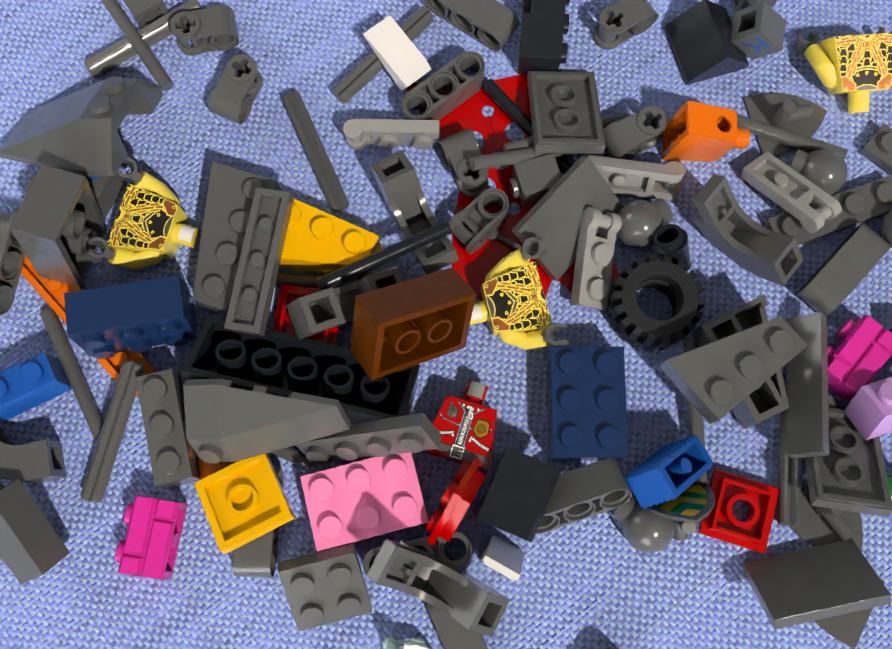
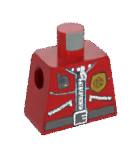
M468 381L462 399L448 395L433 422L435 428L442 435L439 449L424 450L422 452L459 464L465 462L471 465L476 457L481 460L477 469L488 472L491 463L497 410L483 406L489 387L478 382Z

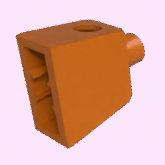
M687 101L668 121L665 130L662 132V160L714 162L732 148L745 149L750 141V131L747 128L737 127V113L732 109Z

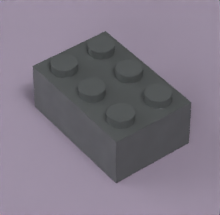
M41 164L36 176H32L26 186V196L20 208L17 207L12 212L9 227L39 276L81 288L92 264L85 254L87 252L96 254L99 248L96 245L89 244L88 241L94 237L103 238L107 231L106 224L87 178L45 164Z

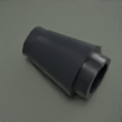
M667 224L660 227L653 237L654 250L661 258L664 255L672 257L671 263L677 264L679 260L686 264L683 269L687 272L691 267L687 232L675 224Z

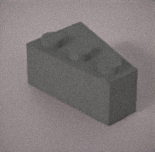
M780 316L670 358L659 367L707 422L711 424L723 418L804 350L808 344Z

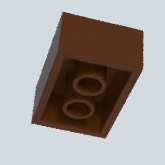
M451 267L356 295L350 352L370 379L374 380L463 349L467 341L476 292Z

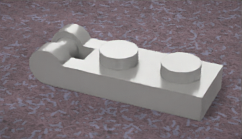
M353 118L344 123L343 132L348 146L356 151L363 149L366 145H379L385 149H394L399 145H412L416 149L426 150L433 146H438V141L440 140V120Z
M768 151L742 170L741 178L797 218L802 227L809 233H816L824 226L825 220H832L842 212L839 201ZM809 204L814 205L817 209H813Z
M588 155L614 194L652 199L662 198L671 201L677 198L680 189L678 183L683 180L686 171L685 166L676 161H670L665 165Z
M587 207L583 211L570 305L594 310H607L616 234L622 225V218L619 214L612 212L602 214L600 209ZM598 227H600L599 237L596 236Z

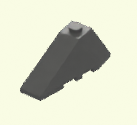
M225 379L185 380L183 385L186 439L203 462L211 464L241 461L347 431L351 426V422L339 400L297 392H292L288 397L267 393V387L254 385L252 391L233 388L232 381Z

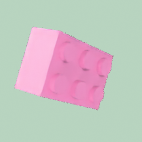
M411 452L392 454L385 457L376 456L300 476L317 552L429 523Z

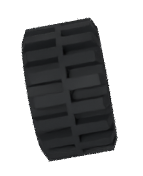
M649 255L645 261L641 257L635 260L631 266L628 265L612 286L608 297L610 305L607 308V315L613 317L610 325L613 330L620 329L621 334L618 337L623 341L627 338L631 339L632 347L638 349L643 345L645 346V351H654L657 347H659L660 351L668 349L671 345L677 344L696 327L695 324L701 320L703 312L699 310L705 306V298L698 295L704 289L701 283H694L693 280L697 275L693 270L687 273L683 269L686 264L679 260L677 264L671 263L672 257L664 255L661 261H658L657 255ZM643 288H654L664 293L671 303V318L668 320H655L645 315L637 303V291Z

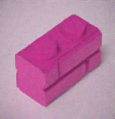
M864 315L854 321L851 318L846 320L835 333L839 337L838 341L833 347L827 345L828 387L846 401L853 399L862 386L868 385L892 355V333L887 329H883L881 324L868 315Z
M135 495L134 503L130 502L125 511L124 523L128 525L126 538L120 541L116 550L115 560L117 563H120L118 572L162 580L172 578L188 504Z

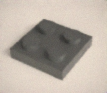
M354 543L278 562V574L298 631L372 612L370 596Z

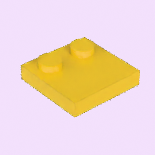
M268 453L237 461L194 483L219 550L224 554L295 519Z

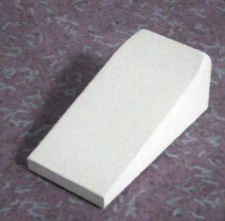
M390 15L363 33V36L400 91L432 70L424 56Z
M492 536L480 559L483 564L515 581L521 575L524 553L501 538Z

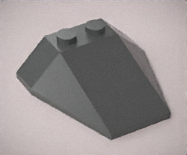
M114 76L26 112L0 146V158L38 167L41 164H45L85 177L115 176L128 155L118 134V128L127 114H152L163 97V92L160 88L139 78L123 79L122 77Z

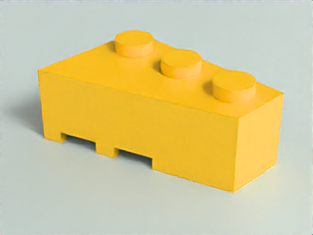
M294 199L279 268L298 272L306 270L329 274L381 250L379 235ZM371 270L360 276H368Z

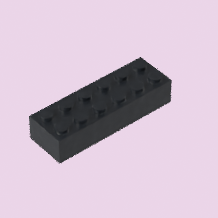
M209 315L180 370L183 385L185 380L225 379L232 381L233 388L252 391L254 385L267 387V393L288 397L290 393L297 392L339 400L350 422L358 423L410 415L417 391L420 365L417 364L371 380L351 354L350 348L308 338L299 340L295 335L265 329L264 336L233 332L224 328L226 319Z

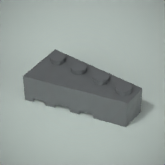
M212 161L192 300L205 311L227 317L255 189L259 187L281 190L278 181Z

